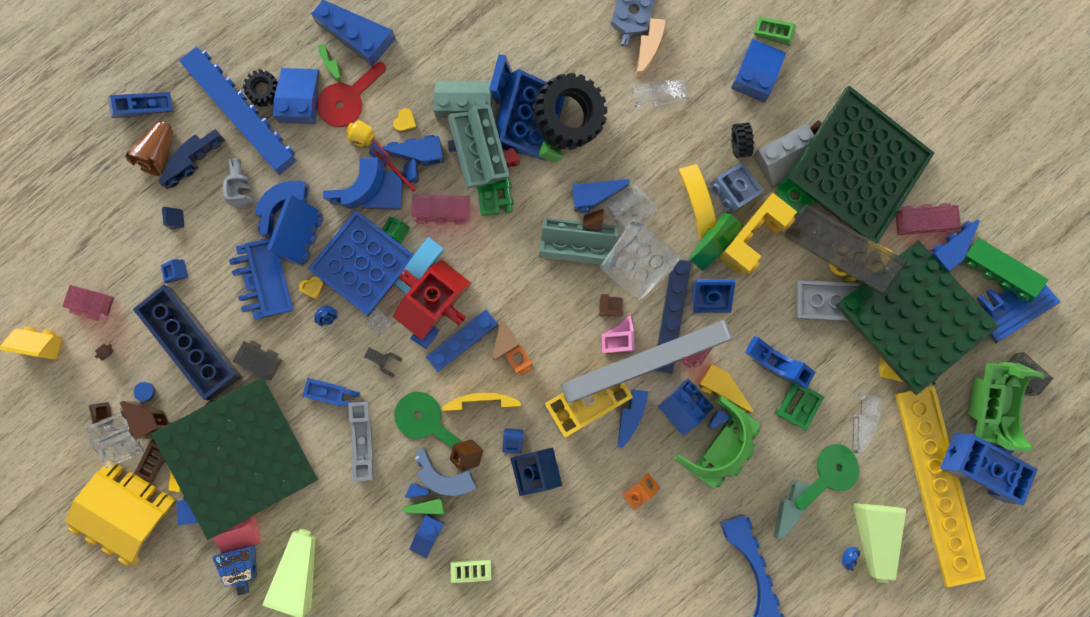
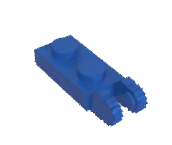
M307 378L302 397L338 406H348V403L352 402L343 401L344 393L359 397L360 392Z

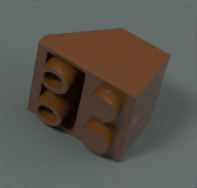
M119 402L121 405L120 412L129 424L128 431L135 439L153 438L151 433L169 424L162 410L140 402Z

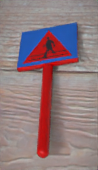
M373 140L368 153L372 157L381 159L384 162V168L387 164L412 191H416V188L388 160L389 154Z

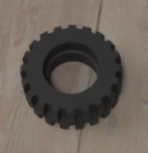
M563 73L556 78L553 77L539 90V93L534 98L535 103L532 105L531 111L535 112L532 115V121L537 123L535 129L537 132L541 131L543 134L541 138L544 141L548 139L550 141L549 145L553 147L559 145L558 148L563 150L566 148L572 150L582 147L596 138V135L603 130V125L607 120L604 115L608 113L607 106L604 107L606 102L605 96L601 97V89L599 87L596 88L593 85L595 82L591 79L585 80L586 77L580 74L576 77L575 73H568L567 75ZM568 96L579 103L583 111V122L580 127H568L559 120L555 111V102L558 97Z

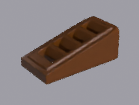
M154 439L150 440L134 474L150 483L154 481L165 462ZM154 453L159 456V459L151 454ZM149 460V461L153 462V463L156 464V465L154 466V465L148 463L147 461ZM144 467L148 468L149 470L152 471V473L147 472V471L144 470L143 468H144Z

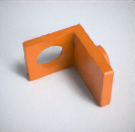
M522 346L505 354L516 375L519 373L524 375L532 370L530 367L533 363ZM515 353L523 355L524 360L522 363L516 364L513 362L512 357Z
M647 473L637 484L625 491L622 496L632 509L635 510L650 500L660 489V486ZM646 480L652 484L653 490L647 486Z

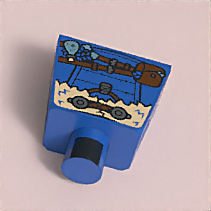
M255 545L213 556V561L223 585L226 587L235 584L237 596L249 593L247 581L257 577Z

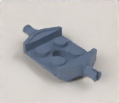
M617 0L611 25L615 30L623 34L622 47H624L625 42V47L629 46L632 36L647 34L655 0ZM636 7L639 12L632 14L628 9Z

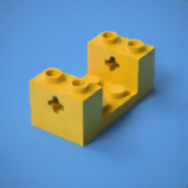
M772 193L761 204L718 259L739 276L749 275L759 266L758 260L761 255L746 244L753 236L751 231L755 232L761 224H764L775 234L779 231L784 232L795 221L793 216L797 211Z
M623 382L591 395L594 398L592 406H586L583 403V399L568 404L564 392L544 405L562 436L566 438L633 398L625 383Z

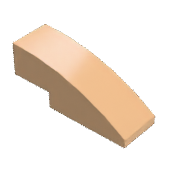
M651 18L648 36H641L636 78H640L645 73L658 51L665 26V20Z

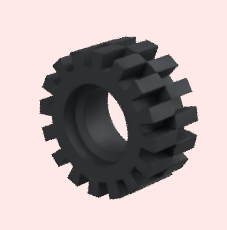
M258 69L259 73L254 70L252 71V76L250 73L247 75L249 79H244L246 83L243 84L245 95L253 104H257L262 107V104L265 107L268 106L267 103L272 105L278 84L277 80L266 70L263 72L262 69ZM260 82L268 84V90L264 94H257L255 92V87Z
M749 122L733 124L731 128V143L734 156L736 158L752 156L754 134H752L751 124Z

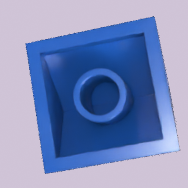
M696 280L692 283L693 313H731L735 280Z

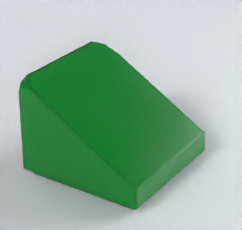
M389 217L383 231L397 242L402 243L410 227L403 221Z

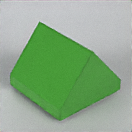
M548 141L542 142L539 157L553 163L563 158L562 152L557 145L553 147L549 145Z

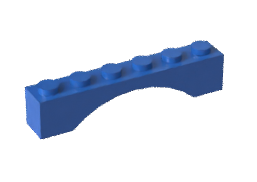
M740 514L720 521L726 541L734 545L745 556L754 572L757 583V602L753 617H784L783 613L780 614L778 606H780L779 599L776 594H773L771 589L773 586L769 574L766 575L764 567H766L765 560L758 553V540L755 536H752L750 529H753L749 517L746 518L745 515Z

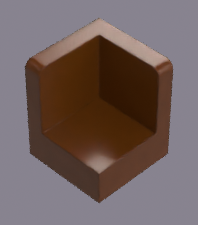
M601 294L599 315L622 317L623 298L609 297V294Z
M474 440L453 444L450 461L460 471L480 465L483 449Z

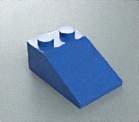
M752 39L731 89L765 103L777 80L786 53Z
M281 68L273 108V116L278 123L316 124L319 69Z

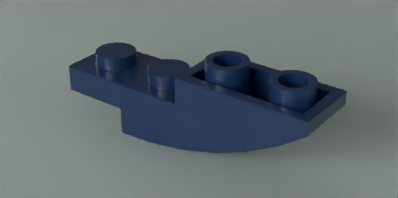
M214 129L202 139L196 134L189 138L179 147L166 164L159 179L160 185L166 189L174 188L179 184L180 180L193 175L195 170L199 168L195 161L203 159L212 149L219 148L222 142L225 141L223 136Z

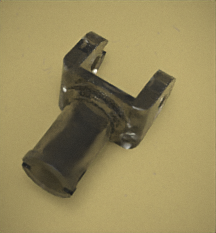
M371 347L368 348L363 357L378 364L380 371L391 377H394V373L383 368L389 356L400 362L403 359L391 352L384 355Z

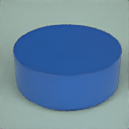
M140 382L134 388V396L139 401H150L155 396V387L149 382Z

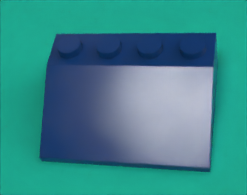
M520 69L509 73L495 123L501 146L505 150L513 148L515 153L548 161L539 157L541 145L544 141L541 138L543 134L541 131H536L535 126L537 123L532 121V115L535 112L531 111L532 105L535 103L534 98L536 94L539 93V90L547 81ZM565 96L558 97L555 102V111L558 118L561 115Z

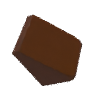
M604 209L584 215L583 229L601 231Z

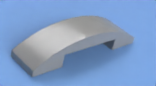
M368 401L348 403L352 436L353 482L373 480V439Z

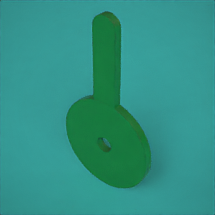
M413 392L407 394L398 402L394 414L395 423L404 435L411 438H424L434 434L451 448H453V444L463 442L440 425V406L429 394ZM417 411L421 412V418L419 419L414 417Z
M833 444L825 447L820 452L817 459L819 478L795 500V506L798 510L806 509L827 487L834 491H846L855 485L859 477V464L856 456L849 448L841 444ZM837 464L840 466V471L836 469Z

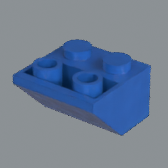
M689 378L658 405V408L683 436L698 426L714 408Z

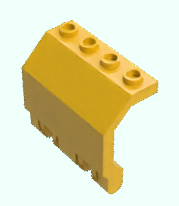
M110 459L99 472L95 473L73 500L65 523L69 526L67 530L74 535L82 534L85 536L84 540L92 546L98 544L102 547L101 551L109 556L114 554L119 557L118 561L123 565L128 566L131 564L135 567L140 561L137 555L143 542L159 521L167 516L177 500L162 492L153 504L150 503L149 499L154 495L157 487L151 486L150 483L137 475L134 476L132 472L127 473L122 481L117 483L116 480L122 474L124 467L118 466L116 462Z

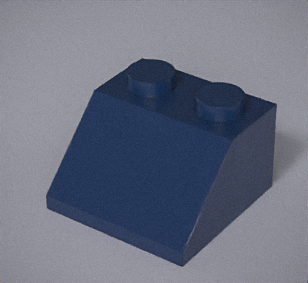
M553 447L510 458L519 496L563 486Z

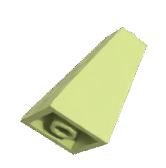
M853 503L869 576L876 578V582L889 583V580H896L906 509L893 506Z
M300 528L299 531L297 530L292 533L262 606L295 617H304L311 611L316 536L311 535V531Z

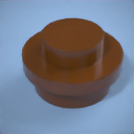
M101 345L95 350L97 353L95 358H99L101 361L106 359L114 352L111 348L112 345Z

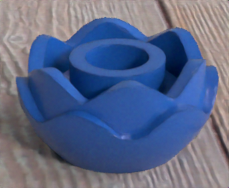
M331 306L320 307L314 315L315 323L319 326L332 324L334 319L338 318L337 310Z
M848 547L843 555L841 563L848 571H853V567L857 565V558L861 554V550L858 547Z

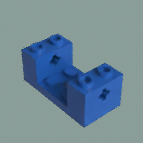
M961 433L953 434L940 466L941 470L954 477L971 479L988 488L987 494L1002 502L1023 506L1038 471L1037 468L974 434ZM997 465V466H998V469L996 470V473L994 474V471H993V470H994V466Z

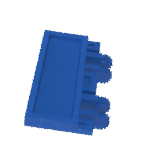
M271 238L236 246L238 255L247 253V255L229 259L230 265L249 262V267L235 269L232 271L233 276L243 275L247 291L256 289L255 292L238 296L239 301L258 298L259 303L241 307L242 312L253 311L254 320L293 311L280 258L267 250Z
M1046 284L1031 303L1020 300L1011 291H1004L998 295L992 289L987 290L986 294L996 307H993L983 295L976 298L978 304L999 325L989 335L995 344L1061 302Z

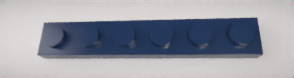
M674 258L671 260L657 346L679 338L691 266L690 261ZM675 362L654 371L673 374Z

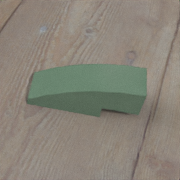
M792 481L789 499H780L773 537L783 539L797 523L804 510L796 508L795 500L811 484Z

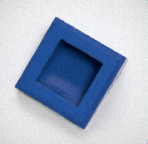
M415 159L410 160L403 166L404 177L410 183H418L419 181L418 165Z
M173 259L161 265L164 283L188 277L184 260Z
M434 327L423 341L414 334L410 339L427 349L435 340L439 329Z
M717 410L707 426L713 429L732 417L721 410Z
M505 428L502 452L522 454L524 430Z
M412 483L405 498L428 495L431 491L416 483Z

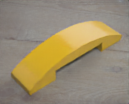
M695 164L679 169L683 186L686 187L696 219L695 225L700 240H702L708 229H713L717 221L705 181L698 165Z
M474 393L450 401L442 407V410H463V402L501 400L502 408L521 407V402L512 397L497 393Z

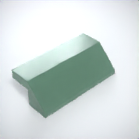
M490 104L472 106L468 112L449 114L448 120L466 188L482 187L508 178L509 172Z
M544 218L539 257L615 266L619 226L602 224V230L597 231L583 229V222Z

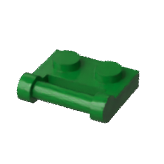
M790 383L791 387L785 399L774 414L807 431L824 396L808 387L805 389ZM799 390L803 393L790 415L786 411Z

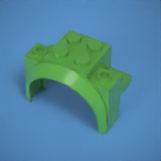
M1000 361L999 364L986 363L984 378L973 377L968 415L977 420L975 435L989 443H997L1007 450L1030 452L1033 446L1025 439L1022 430V402L1029 382L1034 377L1044 379V374L1019 363Z
M723 395L719 396L715 402L727 410L732 418L726 421L698 461L693 464L679 454H676L673 460L688 470L692 476L700 479L713 489L715 487L719 488L725 480L723 476L733 478L734 475L738 476L743 469L741 465L755 453L753 449L756 445L752 443V439L754 440L759 434L760 430L758 428L761 425ZM734 429H738V435L733 431Z

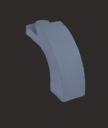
M425 448L416 451V462L419 467L423 466V470L417 472V474L429 489L442 495L457 496L477 488L469 470L453 477L441 475L434 468Z

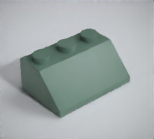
M436 81L434 89L435 117L448 118L449 114L468 112L472 106L490 104L492 109V95L489 91L491 81Z

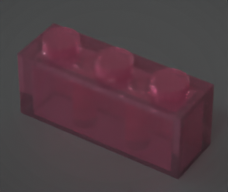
M412 194L411 217L418 224H427L428 221H435V224L444 225L446 222L465 225V222H470V196Z
M942 203L935 207H932V204H924L920 208H913V205L901 207V210L895 215L897 235L948 232L961 228L958 205H951V203Z

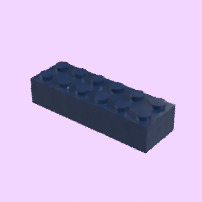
M163 285L133 308L137 316L204 400H213L242 377L173 288Z

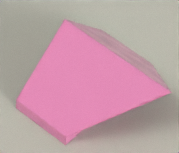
M631 315L607 333L602 334V353H632L634 351V329Z

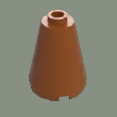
M161 121V123L156 122L127 152L126 160L133 166L138 164L141 166V171L150 175L159 176L162 174L174 133L171 125L164 121Z

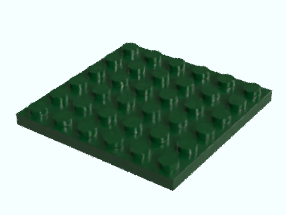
M847 86L786 180L866 241L878 244L935 153L855 89Z
M919 240L893 259L888 268L875 273L835 305L915 395L923 391L999 327L958 281L936 261Z
M263 376L151 433L207 540L318 480Z

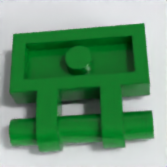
M509 177L503 179L500 183L494 182L478 187L481 216L500 214V206L505 207V213L513 212L512 206L514 201L511 198L510 189H512V185L509 182ZM497 190H503L504 199H498Z

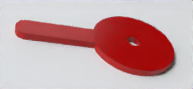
M377 62L352 86L344 83H335L326 87L320 93L317 101V110L323 121L334 127H345L350 123H354L362 111L360 94L386 71L385 64ZM342 102L343 106L341 108H337V103Z

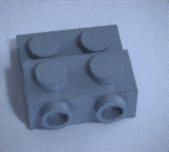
M743 162L717 176L710 183L712 193L719 196L722 200V207L731 214L764 193Z

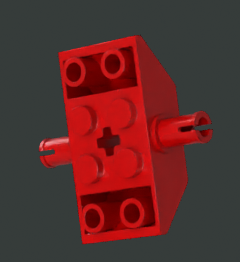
M443 260L431 266L420 279H417L407 269L403 271L404 274H400L398 279L411 289L392 316L422 341L443 316H447L457 326L462 324L461 322L465 320L466 316L456 310L453 305L471 285L469 280ZM434 295L436 296L435 299H429V296H430V297H433Z

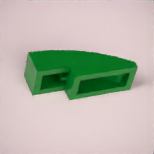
M723 213L714 228L708 229L688 260L699 269L705 270L730 245L744 225L733 215Z

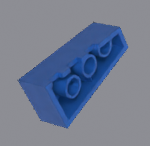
M322 0L311 13L319 26L371 66L377 62L396 39L392 29L325 0Z

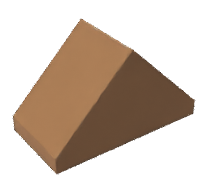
M502 320L492 355L493 360H498L519 347V343L506 322Z

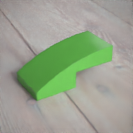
M325 44L317 45L321 58L332 77L338 83H343L337 60H330L329 51Z

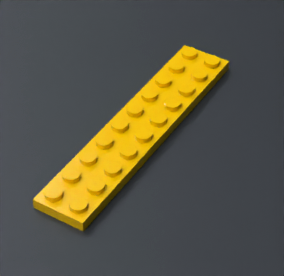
M935 386L926 387L918 395H915L912 391L895 394L944 586L949 588L984 580L986 578L960 480L958 477H954L940 469L950 442Z

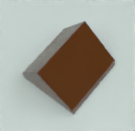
M109 402L89 405L93 425L112 421Z

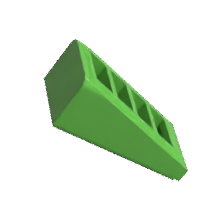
M759 17L754 35L791 46L796 24ZM763 24H767L765 32L762 31ZM773 26L772 33H769L770 27ZM778 28L781 29L780 35L777 34ZM785 31H788L787 36H784Z
M442 497L407 505L402 508L403 513L434 515L446 513Z

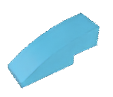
M428 237L404 270L407 269L417 279H420L444 253V249ZM399 279L394 284L406 294L411 289Z

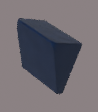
M162 207L163 225L171 230L184 228L183 210Z

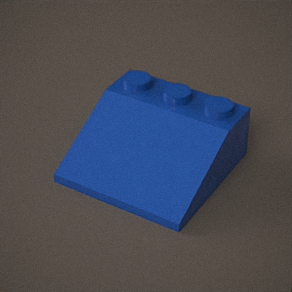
M287 194L267 250L284 261L303 267L304 263H307L309 260V249L316 241L317 235L315 233L317 228L322 225L323 214L313 206L291 194Z

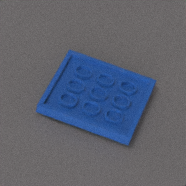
M355 210L309 266L308 270L369 316L395 284L414 254Z

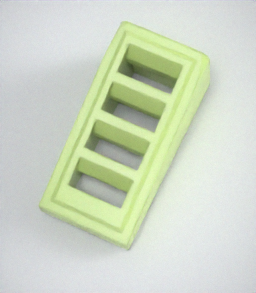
M491 560L451 561V583L491 580ZM474 565H477V576H473ZM481 565H485V576H481ZM461 566V577H457V567ZM465 566H469V577H465Z

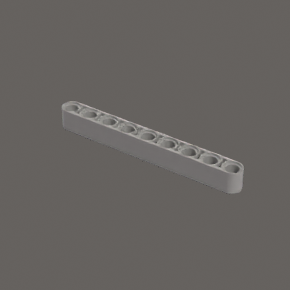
M723 320L561 384V387L569 404L733 339L726 320Z

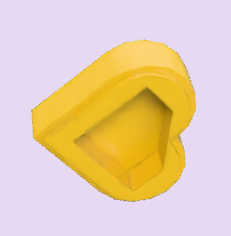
M403 108L399 111L398 117L393 122L397 132L417 129L410 109Z
M313 276L310 280H302L299 283V290L303 294L318 300L325 283L317 276Z

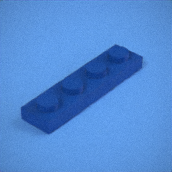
M485 310L427 355L426 358L436 371L439 372L498 326V323Z

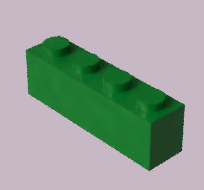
M979 237L962 261L969 269L979 271L984 278L997 282L1002 289L1015 293L1020 300L1028 301L1029 303L1037 297L1049 280Z

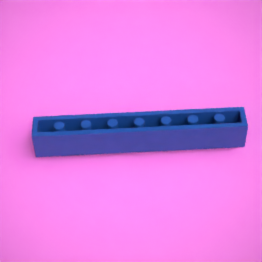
M197 46L179 60L180 63L270 166L281 175L297 161L293 157L295 152L288 145L286 147L283 146L281 143L283 139L276 131L272 133L269 130L271 125L264 117L260 119L257 116L259 111L252 104L248 106L245 102L247 100L245 95L240 90L236 92L233 89L236 85L230 78L227 77L225 79L221 75L223 70L216 63L214 65L211 64L210 60L212 58L205 50L201 52Z

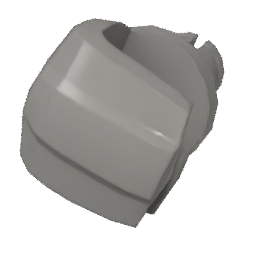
M233 158L232 162V159H229L230 175L225 177L223 181V196L226 203L233 207L252 204L253 200L250 196L242 195L243 191L252 192V190L246 185L248 177L241 173V160Z

